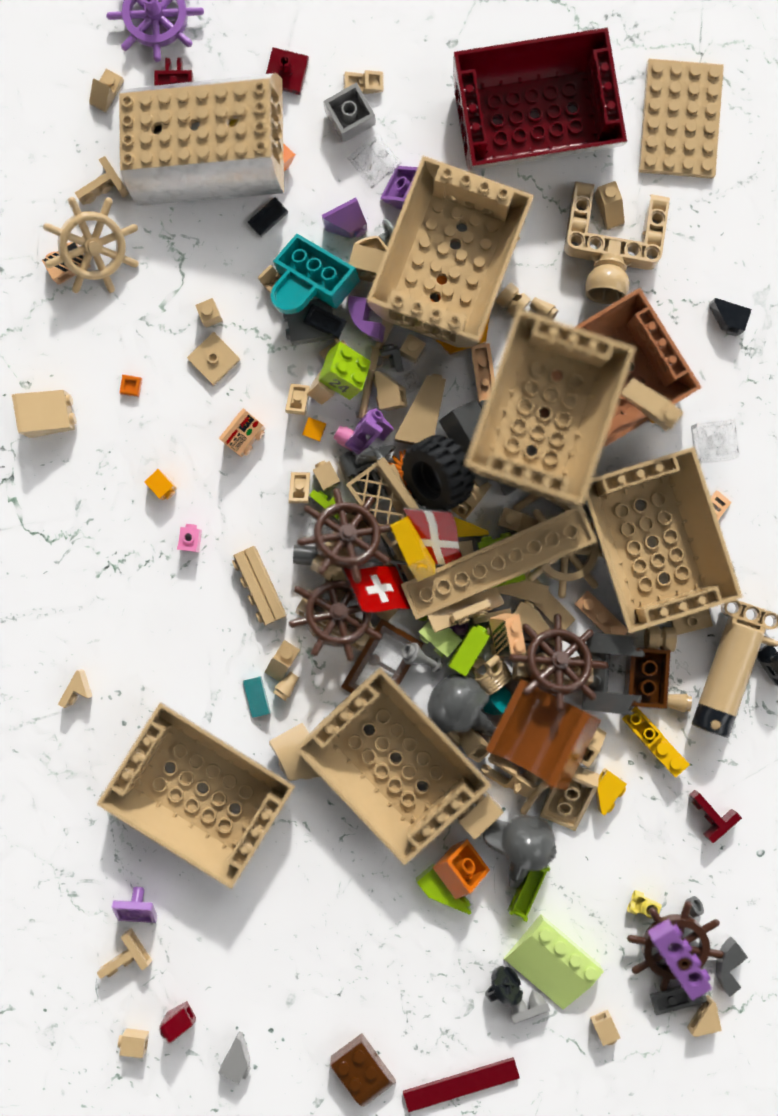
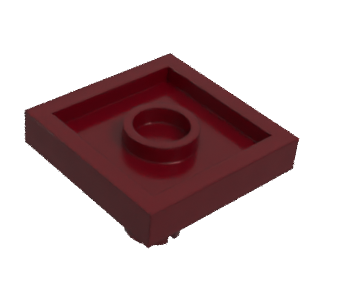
M272 47L266 74L276 73L282 78V91L301 95L310 60L309 56Z

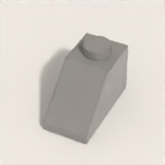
M241 1031L238 1032L218 1072L237 1084L240 1083L242 1078H247L251 1069L249 1067L250 1055L243 1032Z

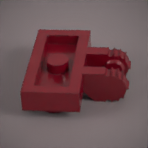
M177 57L176 60L177 70H171L172 62L170 58H165V70H154V86L193 82V71L183 70L181 57Z

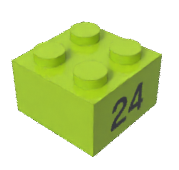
M339 341L328 351L318 381L351 400L362 391L371 361Z

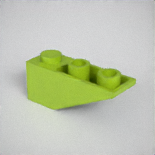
M434 863L416 877V883L429 898L468 915L472 913L469 900L465 896L458 899L454 898L432 868L435 865Z

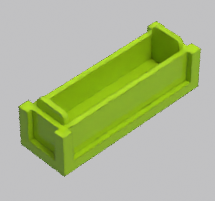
M549 865L541 870L528 871L527 876L524 877L523 882L516 889L507 909L510 915L513 916L515 914L527 922L528 913L545 875L551 869Z

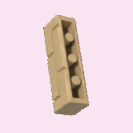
M256 546L234 554L232 563L236 571L240 570L242 574L240 581L243 587L248 588L250 592L248 598L251 605H256L258 612L256 616L258 621L268 625L287 616Z

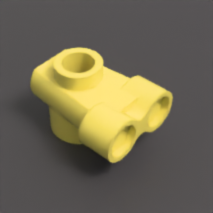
M634 890L627 907V912L634 915L640 913L652 919L647 907L652 905L651 908H655L659 914L662 906L645 897L643 892Z

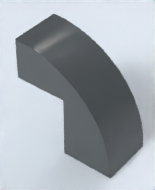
M730 936L720 948L724 953L723 957L716 960L718 981L729 997L742 988L730 972L748 959V956L739 944Z

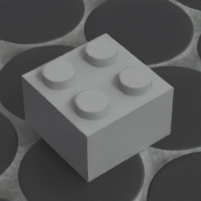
M357 82L323 101L324 111L343 143L376 125L375 114Z

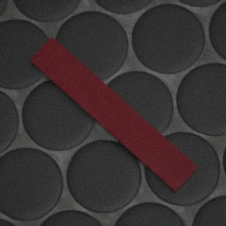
M511 1057L403 1090V1095L408 1112H412L520 1079L515 1059Z

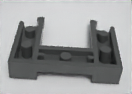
M594 633L586 641L593 661L607 662L608 668H593L594 681L588 687L596 694V699L590 700L583 693L582 710L633 715L634 712L630 711L629 708L633 701L640 702L642 696L608 692L610 654L644 657L643 650L637 652L633 642L639 639L638 636Z

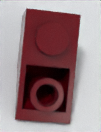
M188 1001L169 1010L159 1026L160 1034L163 1039L167 1040L168 1044L188 1030L196 1020V1016Z

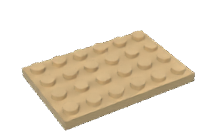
M648 59L638 173L714 179L716 176L724 64Z

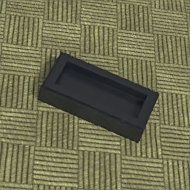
M274 197L247 223L261 238L288 213V210Z
M312 304L304 323L339 339L347 324V320Z

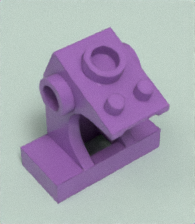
M377 408L369 410L358 422L353 434L346 441L345 446L360 455L377 437L384 441L394 428ZM366 435L371 436L368 440L366 439Z

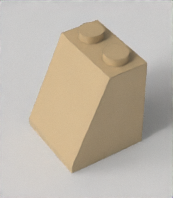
M65 390L11 394L18 433L34 438L75 430L74 425L77 421L71 409L73 399L71 394Z

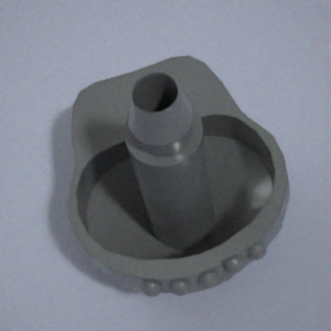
M461 673L452 674L445 677L434 687L427 703L428 717L443 733L447 734L452 731L466 732L472 728L475 731L492 737L496 730L492 722L488 720L487 715L480 711L489 700V696L481 689L475 679L464 676Z
M521 815L513 818L510 822L496 820L483 832L485 844L511 861L509 866V886L513 889L519 888L529 870L544 869L556 857L557 850L554 832L551 826L540 817Z

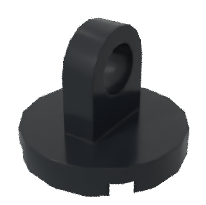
M499 966L493 970L491 975L492 986L485 992L487 999L490 1002L498 999L508 1007L519 1004L523 997V990L520 991L519 985H521V981L518 975L508 966Z

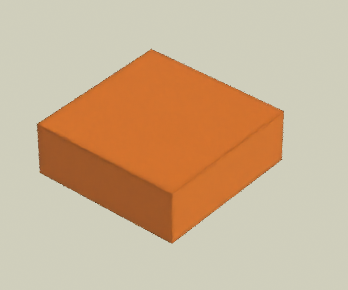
M122 374L119 393L140 397L142 378Z

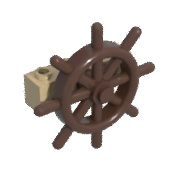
M335 488L333 489L335 504L327 507L321 513L309 505L304 506L303 511L316 519L313 536L299 538L297 545L314 544L318 555L313 560L310 569L330 581L333 576L337 577L342 568H351L354 582L359 583L361 581L359 566L367 563L372 557L386 565L390 563V558L377 549L380 543V534L393 531L390 527L391 524L379 526L376 518L369 511L375 502V497H368L363 506L356 503L343 502L340 489ZM338 514L339 525L329 518ZM323 525L327 526L334 532L322 535ZM371 535V544L369 545L364 542L362 536ZM354 546L361 548L365 552L356 556Z
M324 578L325 583L312 591L295 586L294 592L303 597L295 613L303 618L291 620L289 627L295 628L307 625L310 633L317 639L311 650L312 656L316 657L325 644L332 647H344L347 661L352 662L354 654L351 646L362 651L369 637L377 641L382 640V634L374 630L375 627L372 626V613L362 612L361 620L355 616V613L361 612L359 605L347 607L354 596L348 581L333 580V578L329 581ZM336 590L346 592L340 603ZM324 593H329V600L322 597ZM319 606L322 609H324V611L317 612L314 609V607ZM348 625L357 628V630L355 632H351L348 629Z
M560 614L554 615V629L543 631L540 634H537L528 624H523L522 630L532 639V642L529 644L526 652L520 655L511 654L509 656L513 667V681L520 682L522 679L530 682L523 689V694L529 695L538 687L546 693L556 695V709L559 712L564 710V695L572 694L579 689L590 700H595L596 694L588 687L594 681L593 668L607 669L608 663L593 661L590 650L585 642L593 636V630L588 629L580 637L573 632L562 629ZM554 639L555 652L545 641ZM562 641L570 644L565 651H562ZM538 646L544 653L535 654ZM576 651L579 654V656H576L574 658L570 657Z

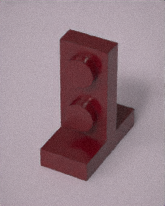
M694 790L689 794L693 799L691 803L698 810L702 809L706 814L704 818L712 825L703 835L713 844L742 819L738 812L730 809L724 816L720 817L698 791Z

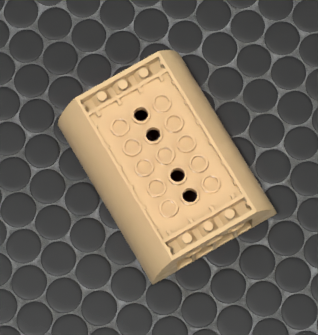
M422 155L368 295L367 303L369 307L387 322L455 347L466 348L477 345L534 195ZM465 224L467 230L460 232L457 229V225ZM457 241L461 246L458 249H453L450 243ZM439 276H445L447 283L439 284L436 279ZM436 293L440 295L441 299L438 302H433L430 296Z

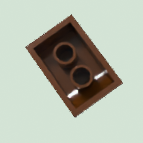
M636 648L637 652L643 650L644 657L627 655L624 694L642 696L640 702L633 701L631 706L667 709L671 650Z
M363 1033L331 1055V1068L361 1107H365L396 1084V1079Z

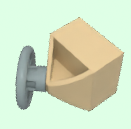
M386 218L382 220L385 233L379 236L367 237L354 243L349 264L356 268L358 277L361 280L372 283L375 280L394 231V226Z

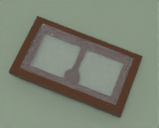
M381 618L374 630L382 634V640L377 641L372 637L368 639L341 688L352 693L380 667L400 685L412 665H407L402 658L403 648L407 644L417 643L422 648L424 643Z

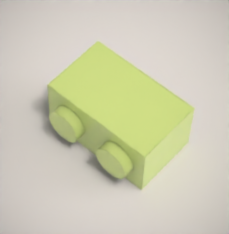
M429 620L418 631L421 634L419 638L426 644L429 642L435 646L433 650L440 657L445 655L448 658L463 641L450 628L435 633Z

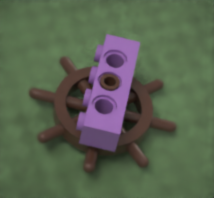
M690 901L684 903L681 914H672L660 917L655 908H650L648 912L654 922L648 927L644 936H627L629 943L642 945V953L645 958L644 961L632 967V973L638 974L650 968L655 974L662 977L659 987L661 991L667 990L670 979L679 980L692 1001L712 990L713 988L709 983L711 977L705 968L703 970L701 968L706 963L708 957L720 959L723 957V951L710 949L709 938L706 934L718 927L720 921L713 919L701 926L695 919L689 917L692 908ZM685 928L691 929L693 931L690 934L683 937ZM699 938V947L689 945V943ZM652 947H657L659 952L652 955ZM662 959H665L667 963L665 966L658 962Z

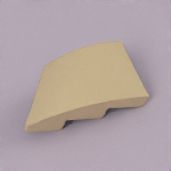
M303 723L269 741L270 747L279 759L278 765L288 781L321 777L295 750L309 734Z

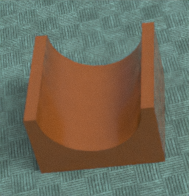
M521 679L486 751L528 770L555 789L567 791L601 719L564 701V710L561 712L557 711L556 696L546 693L538 687L529 695H524L523 689L529 683Z

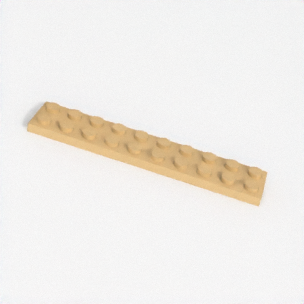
M580 505L436 568L435 574L417 582L416 578L402 583L401 586L414 617L418 620L594 544L597 540Z

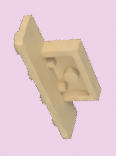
M494 587L433 612L427 618L433 631L436 633L456 624L463 625L473 617L480 618L486 615L488 611L504 605V600L498 588Z

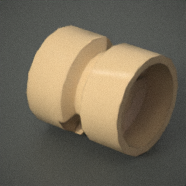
M510 282L499 294L495 302L502 308H507V312L515 318L518 308L524 310L531 302V299L525 293L520 294L519 288Z
M659 626L645 628V648H661L663 650H671V652L675 651L677 644V631L675 627L663 626L660 629Z

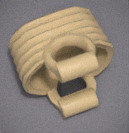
M494 655L487 662L482 657H479L471 667L475 675L474 679L488 696L499 691L512 679L511 672L504 659H500L497 655ZM482 665L486 668V672L483 675L477 672V669Z

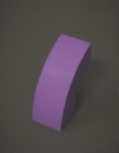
M349 296L348 308L354 324L367 337L383 343L385 327L382 323L368 321L371 308L367 303V298Z

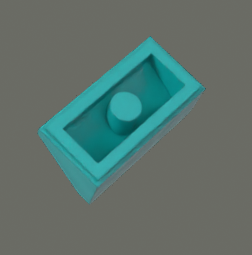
M262 676L243 680L252 718L270 714L271 711Z

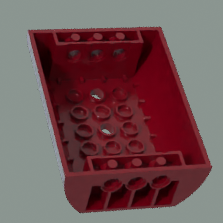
M608 27L455 51L453 53L454 94L466 166L470 171L622 147L627 143ZM574 105L577 108V112L571 113L567 107ZM537 111L540 117L534 119L530 116V112ZM500 117L503 123L496 125L492 119Z

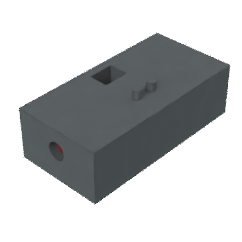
M476 399L452 410L439 420L448 438L454 440L455 444H459L462 447V451L467 455L469 454L483 413ZM474 473V481L478 487L491 480Z

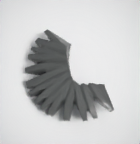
M383 445L378 449L369 446L356 458V465L363 466L369 462L374 464L393 452L396 447Z

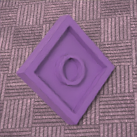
M133 887L131 901L113 900L112 910L118 921L157 922L158 915L153 903L143 902L145 892L143 887Z

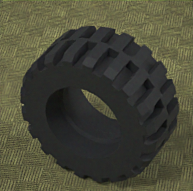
M432 435L406 450L402 460L403 479L407 483V489L412 493L411 496L418 501L420 506H425V509L449 511L465 502L471 496L475 484L473 481L475 475L474 472L465 466L468 455L462 451V447L459 444H455L454 440L446 436Z

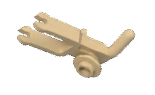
M491 753L488 757L489 762L512 775L511 778L505 777L487 764L481 766L480 772L504 788L513 789L514 794L519 793L527 797L528 799L520 809V813L526 815L534 802L549 785H547L546 781L541 782L539 785L536 784L538 776L529 771L520 774L518 767L502 757Z

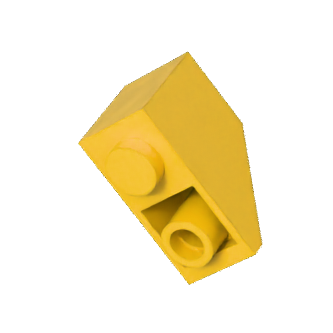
M606 768L599 775L598 788L595 792L598 810L604 816L615 807L614 802L618 797L623 796L627 783Z

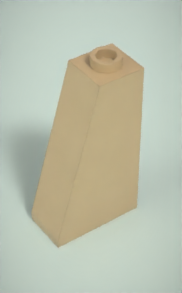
M427 375L395 435V442L414 445L427 437L435 435L446 382L442 375Z

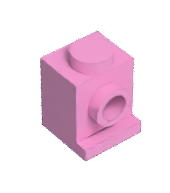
M186 524L185 527H180L177 550L199 552L202 530L197 529V525ZM187 534L192 535V539L190 541L186 540Z

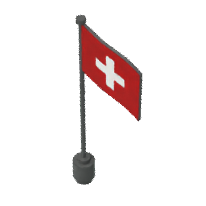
M352 451L338 456V464L345 479H350V481L356 477L353 470L361 467L356 465L355 460L357 457L355 454L353 455ZM355 482L360 493H364L359 482ZM381 535L382 542L390 559L395 560L389 545ZM393 564L394 567L375 566L359 569L361 575L359 583L354 582L351 569L342 568L361 612L378 613L394 609L411 610L401 586L402 583H405V580L397 564Z

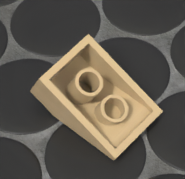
M578 766L567 791L550 787L540 817L576 831L598 788L599 774Z

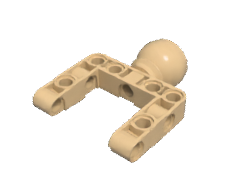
M575 181L564 251L568 256L595 262L594 269L586 279V296L594 302L610 305L629 293L630 282L625 272L627 267L651 270L656 267L661 259L670 198L650 194L651 198L643 226V242L588 233L595 185ZM571 242H576L579 246H574ZM594 245L597 249H593L590 246ZM628 252L634 253L635 256H631Z

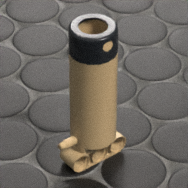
M739 600L721 605V612L728 619L691 723L697 728L725 738L730 736L761 643L778 647V641L764 636L766 630H773L778 627V615ZM729 603L735 605L736 610L734 613L728 612L727 605ZM748 609H751L754 612V618L752 620H749L746 617V612ZM767 616H771L773 618V624L771 626H767L765 623V618Z

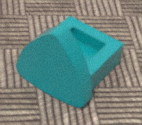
M506 686L489 695V700L483 706L485 713L491 715L504 714L513 696Z

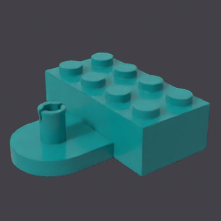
M296 233L273 260L276 270L281 277L271 290V300L274 307L284 314H294L303 310L314 296L337 309L360 280L355 267Z

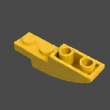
M634 707L631 710L634 712L633 715H625L622 720L656 759L676 778L690 764L638 707Z

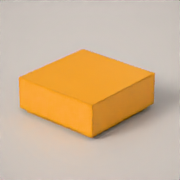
M308 417L302 436L320 442L327 424Z

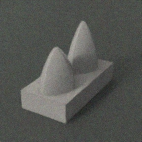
M532 990L529 996L530 1009H528L523 1000L519 1004L511 1006L513 1024L549 1012L550 1008L544 997Z

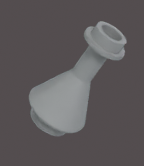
M417 643L407 644L402 650V658L407 665L424 663L431 667L432 672H439L443 667V662L440 658L431 659L427 657Z

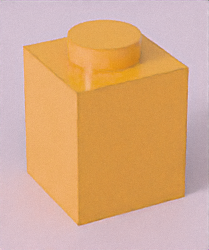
M159 469L144 481L161 500L171 498L175 494L174 490L177 488L163 471Z

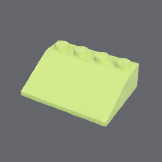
M542 914L538 916L504 957L505 961L563 1010L591 988L604 972L596 960Z

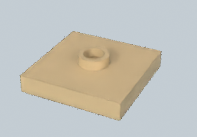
M215 332L187 357L213 386L241 360Z

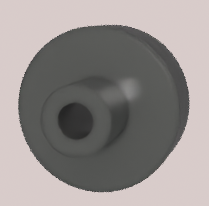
M692 896L685 900V902L690 901L692 903L690 911L692 917L696 918L703 915L704 907L698 897Z

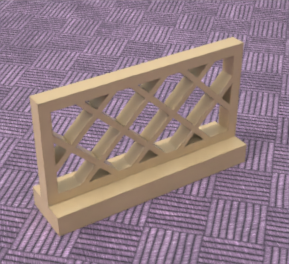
M385 457L345 484L361 506L365 503L366 496L377 498L375 509L370 508L369 511H375V518L377 512L388 514L386 525L389 524L391 514L402 516L401 520L407 517L404 509L402 514L391 512L393 501L401 502L403 508L421 509ZM375 468L378 469L381 474L380 482L369 480L370 471ZM357 481L366 482L364 493L356 492L352 484ZM368 482L379 484L377 495L366 494ZM381 485L390 486L392 489L391 498L380 496ZM379 498L390 500L389 511L378 510ZM381 533L390 548L398 543L396 539L391 542L387 533Z

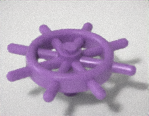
M124 0L122 11L108 12L106 18L108 20L124 21L130 35L121 44L123 51H127L135 41H138L145 46L153 47L154 61L160 62L161 47L167 46L177 39L186 47L192 46V41L183 34L188 16L203 15L204 9L202 7L187 8L185 0H175L178 8L166 9V7L173 0H162L161 2L158 0ZM136 2L144 8V10L132 11ZM165 17H178V18H177L175 24L173 25V24H172L167 18H165ZM145 18L137 28L134 26L132 19ZM152 24V35L145 34L144 31ZM161 24L168 30L167 32L160 34Z

